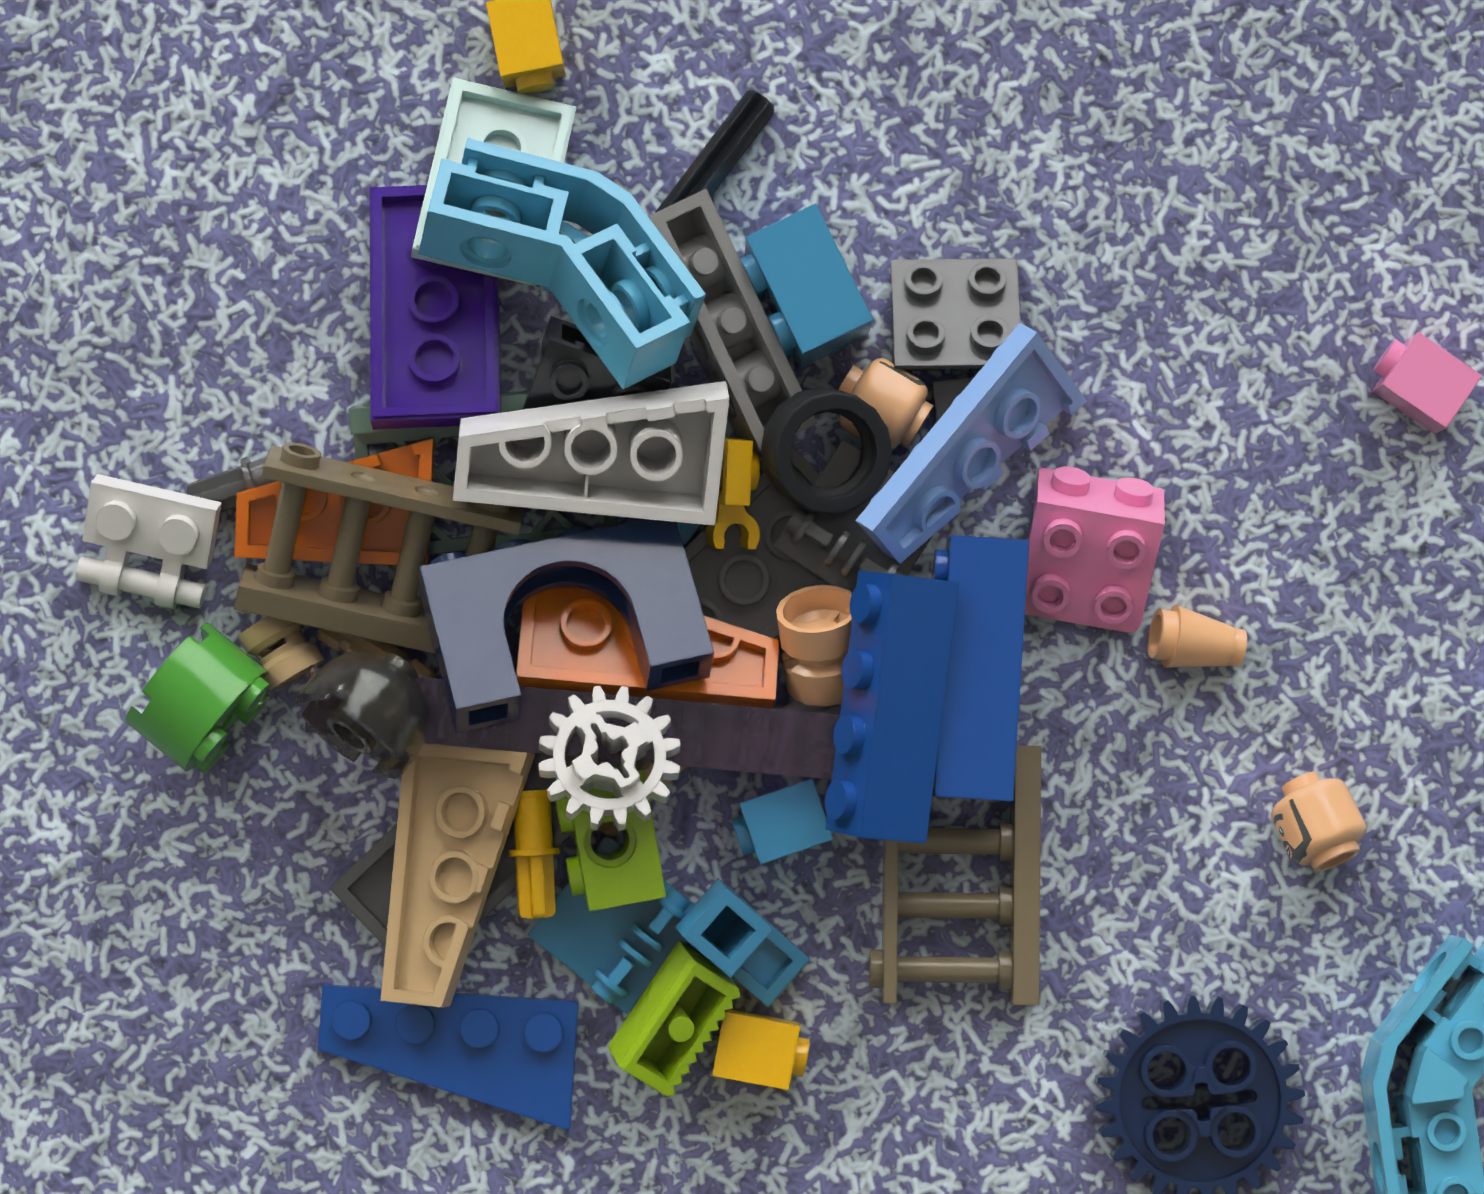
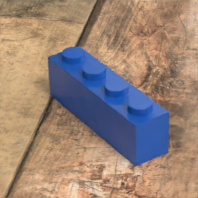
M951 535L946 541V550L935 549L932 579L959 582L932 794L934 797L1013 801L1029 540Z
M858 570L856 588L850 599L852 624L848 653L844 657L841 669L844 687L840 718L837 720L833 732V742L836 750L832 781L825 796V809L827 812L825 830L858 838L926 844L959 582Z

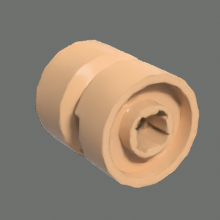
M833 585L804 587L791 592L783 598L776 609L781 648L784 650L782 658L787 692L796 701L806 705L822 707L837 705L842 702L844 683L841 669L844 657L848 653L852 624L850 614L852 592L850 590Z

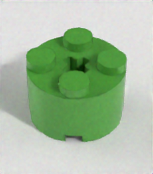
M205 623L200 627L201 643L191 636L187 637L151 677L141 691L151 699L144 711L140 713L131 706L125 718V722L184 771L187 772L196 767L204 774L220 760L228 749L229 744L225 739L228 736V731L239 719L245 725L251 723L271 697L267 693L270 684L264 680L269 671L210 623Z

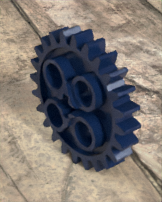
M1186 994L1183 1012L1177 1013L1169 1000H1160L1161 1019L1154 1021L1145 1012L1138 1011L1136 1014L1142 1031L1135 1035L1126 1029L1119 1028L1117 1033L1127 1047L1123 1053L1104 1050L1102 1054L1109 1062L1116 1066L1114 1074L1095 1075L1094 1079L1098 1084L1110 1089V1097L1093 1102V1108L1100 1112L1111 1113L1113 1117L1112 1120L1103 1124L1098 1129L1099 1134L1102 1137L1119 1136L1121 1139L1110 1152V1156L1115 1161L1124 1160L1130 1156L1135 1158L1127 1173L1133 1181L1142 1178L1150 1171L1152 1177L1149 1191L1152 1194L1163 1192L1169 1182L1173 1184L1174 1194H1189L1191 1188H1197L1198 1194H1214V1187L1220 1186L1225 1194H1238L1236 1181L1244 1178L1245 1181L1256 1189L1262 1187L1256 1168L1263 1164L1279 1172L1281 1166L1271 1152L1275 1146L1294 1149L1296 1144L1282 1133L1284 1125L1303 1124L1304 1120L1298 1114L1287 1109L1288 1102L1305 1096L1304 1090L1286 1085L1285 1081L1286 1078L1300 1070L1299 1064L1288 1061L1278 1062L1277 1057L1288 1046L1287 1041L1283 1038H1277L1265 1042L1263 1038L1268 1032L1271 1023L1264 1018L1255 1021L1249 1027L1245 1026L1248 1007L1240 1003L1231 1011L1228 1017L1224 1016L1223 998L1215 995L1211 998L1206 1012L1201 1011L1199 1002L1193 994ZM1230 1047L1238 1048L1244 1060L1241 1074L1232 1081H1218L1212 1069L1214 1058L1223 1049ZM1163 1052L1174 1053L1180 1063L1178 1077L1169 1085H1154L1148 1075V1067L1152 1058ZM1198 1083L1201 1084L1204 1090L1214 1095L1235 1093L1242 1090H1253L1255 1092V1099L1250 1102L1224 1101L1205 1103L1202 1108L1203 1114L1198 1116L1195 1110L1185 1104L1165 1105L1149 1109L1142 1107V1100L1145 1097H1188L1194 1095L1195 1084ZM1234 1112L1243 1113L1249 1125L1248 1134L1245 1139L1237 1145H1222L1217 1134L1220 1121L1228 1114ZM1168 1117L1181 1119L1185 1128L1181 1144L1171 1150L1158 1149L1153 1141V1130L1157 1123Z

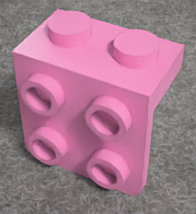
M1064 466L1058 467L1055 470L1039 467L1034 489L1033 520L1028 538L1029 554L1025 615L1126 633L1138 630L1142 623L1165 526L1164 489L1155 488L1148 482L1137 478H1121L1115 481L1093 477L1075 467Z

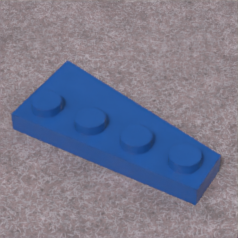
M322 985L318 1050L570 1131L579 1001L455 993L451 1006L433 1007L380 1001L382 988Z

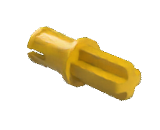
M547 790L523 791L513 819L515 850H508L509 857L515 856L518 915L524 919L549 918L554 916L556 912L554 854H560V848H553L551 801L547 797Z

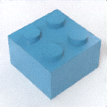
M816 203L745 237L744 257L740 258V261L759 301L765 299L773 314L768 316V320L786 358L793 355L799 369L868 336L873 319Z

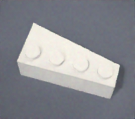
M726 381L461 418L453 501L715 526L729 407Z

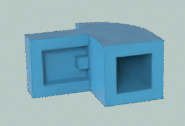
M719 878L675 926L683 938L727 976L735 978L767 1007L773 1003L810 960L801 949Z

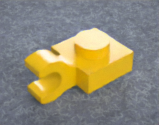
M725 437L715 526L707 525L706 540L710 547L724 549L725 531L730 525L735 523L741 530L740 547L756 549L759 543V526L744 508V506H750L751 491L756 490L760 477L759 458L756 452H752L753 441Z

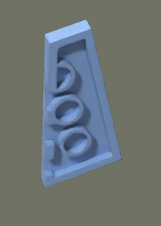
M1021 323L1015 327L855 520L880 550L901 564L960 512V499L970 490L977 488L986 490L1003 475L1000 464L1021 446L1031 451L1049 435L1046 425L1060 412L1065 411L1072 415L1087 402L1036 331Z

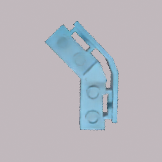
M467 138L461 163L441 158L427 211L419 255L543 286L544 291L553 293L622 389L677 362L684 339L692 335L706 293L631 193L597 171ZM483 210L499 211L508 217H494ZM564 221L576 223L593 235L589 237Z
M1448 935L1370 1037L1360 1074V1083L1375 1194H1484V1174L1472 1093L1473 1087L1484 1074V942L1473 955L1470 953L1474 947L1473 944L1463 937ZM1466 968L1470 970L1438 1013L1434 1011L1447 994L1442 989L1451 977L1457 981ZM1421 1016L1425 1020L1409 1039L1416 1047L1413 1051L1402 1095H1394L1398 1122L1391 1123L1387 1085L1398 1045ZM1402 1137L1407 1138L1413 1187L1407 1188L1406 1175H1400L1397 1160H1403Z

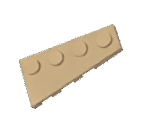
M405 742L380 1001L433 1007L451 1006L535 753Z

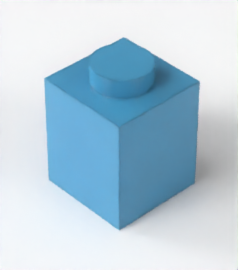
M813 778L741 802L739 805L743 816L731 819L743 855L756 852L760 865L834 840L831 831L825 830L827 819Z

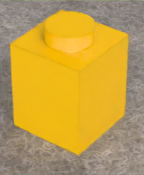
M492 0L486 2L499 72L504 88L516 86L518 93H537L554 87V78L566 76L551 0Z
M733 1009L724 1010L726 1019L722 1020L712 1076L789 1090L791 1075L804 1076L810 1039L799 1037L800 1022Z

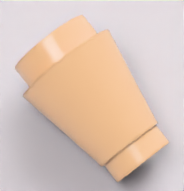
M1174 605L1170 610L1159 608L1155 612L1150 624L1147 643L1148 655L1151 659L1161 660L1165 668L1239 667L1246 653L1247 633L1243 629L1234 628L1231 625L1178 605Z

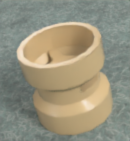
M265 617L238 635V639L246 653L256 656L261 666L269 671L264 679L270 684L269 692L276 691L292 683L325 661L317 645L306 641L301 632L302 624ZM284 642H287L286 644H284V645L280 646L279 648L273 650L275 647L281 645V644L284 643Z

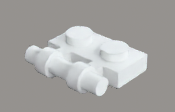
M97 474L90 485L82 541L106 546L105 561L81 556L77 565L76 581L98 585L100 593L119 597L122 591L151 597L154 598L155 605L175 609L177 604L201 609L207 585L184 579L186 565L207 569L211 564L222 502ZM130 552L163 559L161 573L129 567Z

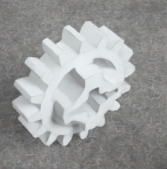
M594 686L592 703L584 705L581 699L574 694L568 697V707L571 715L566 718L561 714L552 712L549 717V725L557 733V736H540L539 750L553 756V758L546 759L538 764L539 776L544 778L556 777V781L547 789V797L552 802L566 796L569 799L566 817L570 820L577 817L582 810L589 812L590 827L593 830H598L604 816H613L618 831L625 830L627 813L632 811L646 822L651 818L648 800L652 798L657 802L666 804L670 798V791L661 782L662 779L678 780L680 766L666 760V758L680 752V740L675 738L663 739L662 736L671 727V718L667 714L652 719L649 715L653 699L649 696L642 699L637 706L628 703V687L621 686L617 692L615 700H606L601 686ZM603 718L620 719L631 724L627 727L605 723ZM577 733L579 741L583 746L582 755L572 760V765L566 768V748L572 736ZM597 742L601 748L605 747L610 754L622 751L621 773L618 768L614 769L608 762L596 765L598 763ZM652 748L654 765L648 779L643 784L635 768L636 761L646 756V751ZM593 788L613 792L616 798H599L587 792Z

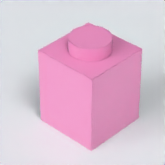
M1418 332L1407 339L1404 344L1394 339L1373 369L1382 377L1372 392L1436 434L1448 427L1482 375Z

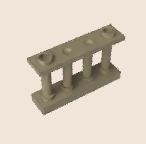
M287 443L283 445V448L271 445L261 478L279 481L282 484L265 562L259 563L258 566L246 563L239 583L234 609L435 654L422 600L417 596L420 584V566H424L434 518L439 517L473 525L466 553L467 556L493 551L498 531L519 535L523 507L453 501L454 486L322 457L318 449L305 444ZM307 488L346 497L329 576H325L321 580L296 575L295 570L291 568ZM371 502L409 511L392 590H388L384 594L359 589L358 584L354 582Z
M1017 745L1013 801H1010V823H999V829L928 828L926 844L883 840L882 950L870 949L869 987L881 988V1000L883 1003H897V982L997 983L998 990H1009V1002L1013 1005H1039L1041 746ZM898 853L998 855L999 861H1010V887H999L998 893L898 892ZM897 919H998V925L1009 926V951H998L997 958L897 956Z

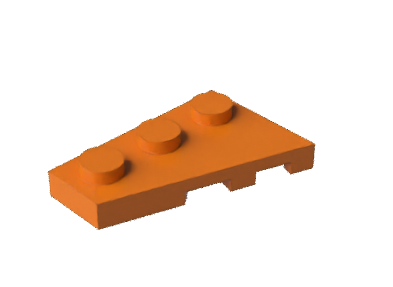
M435 437L348 461V463L433 481ZM276 481L237 493L234 557L266 559L282 482ZM307 488L292 560L332 562L345 496ZM371 502L358 563L398 564L409 515L408 510ZM430 540L424 565L429 564Z

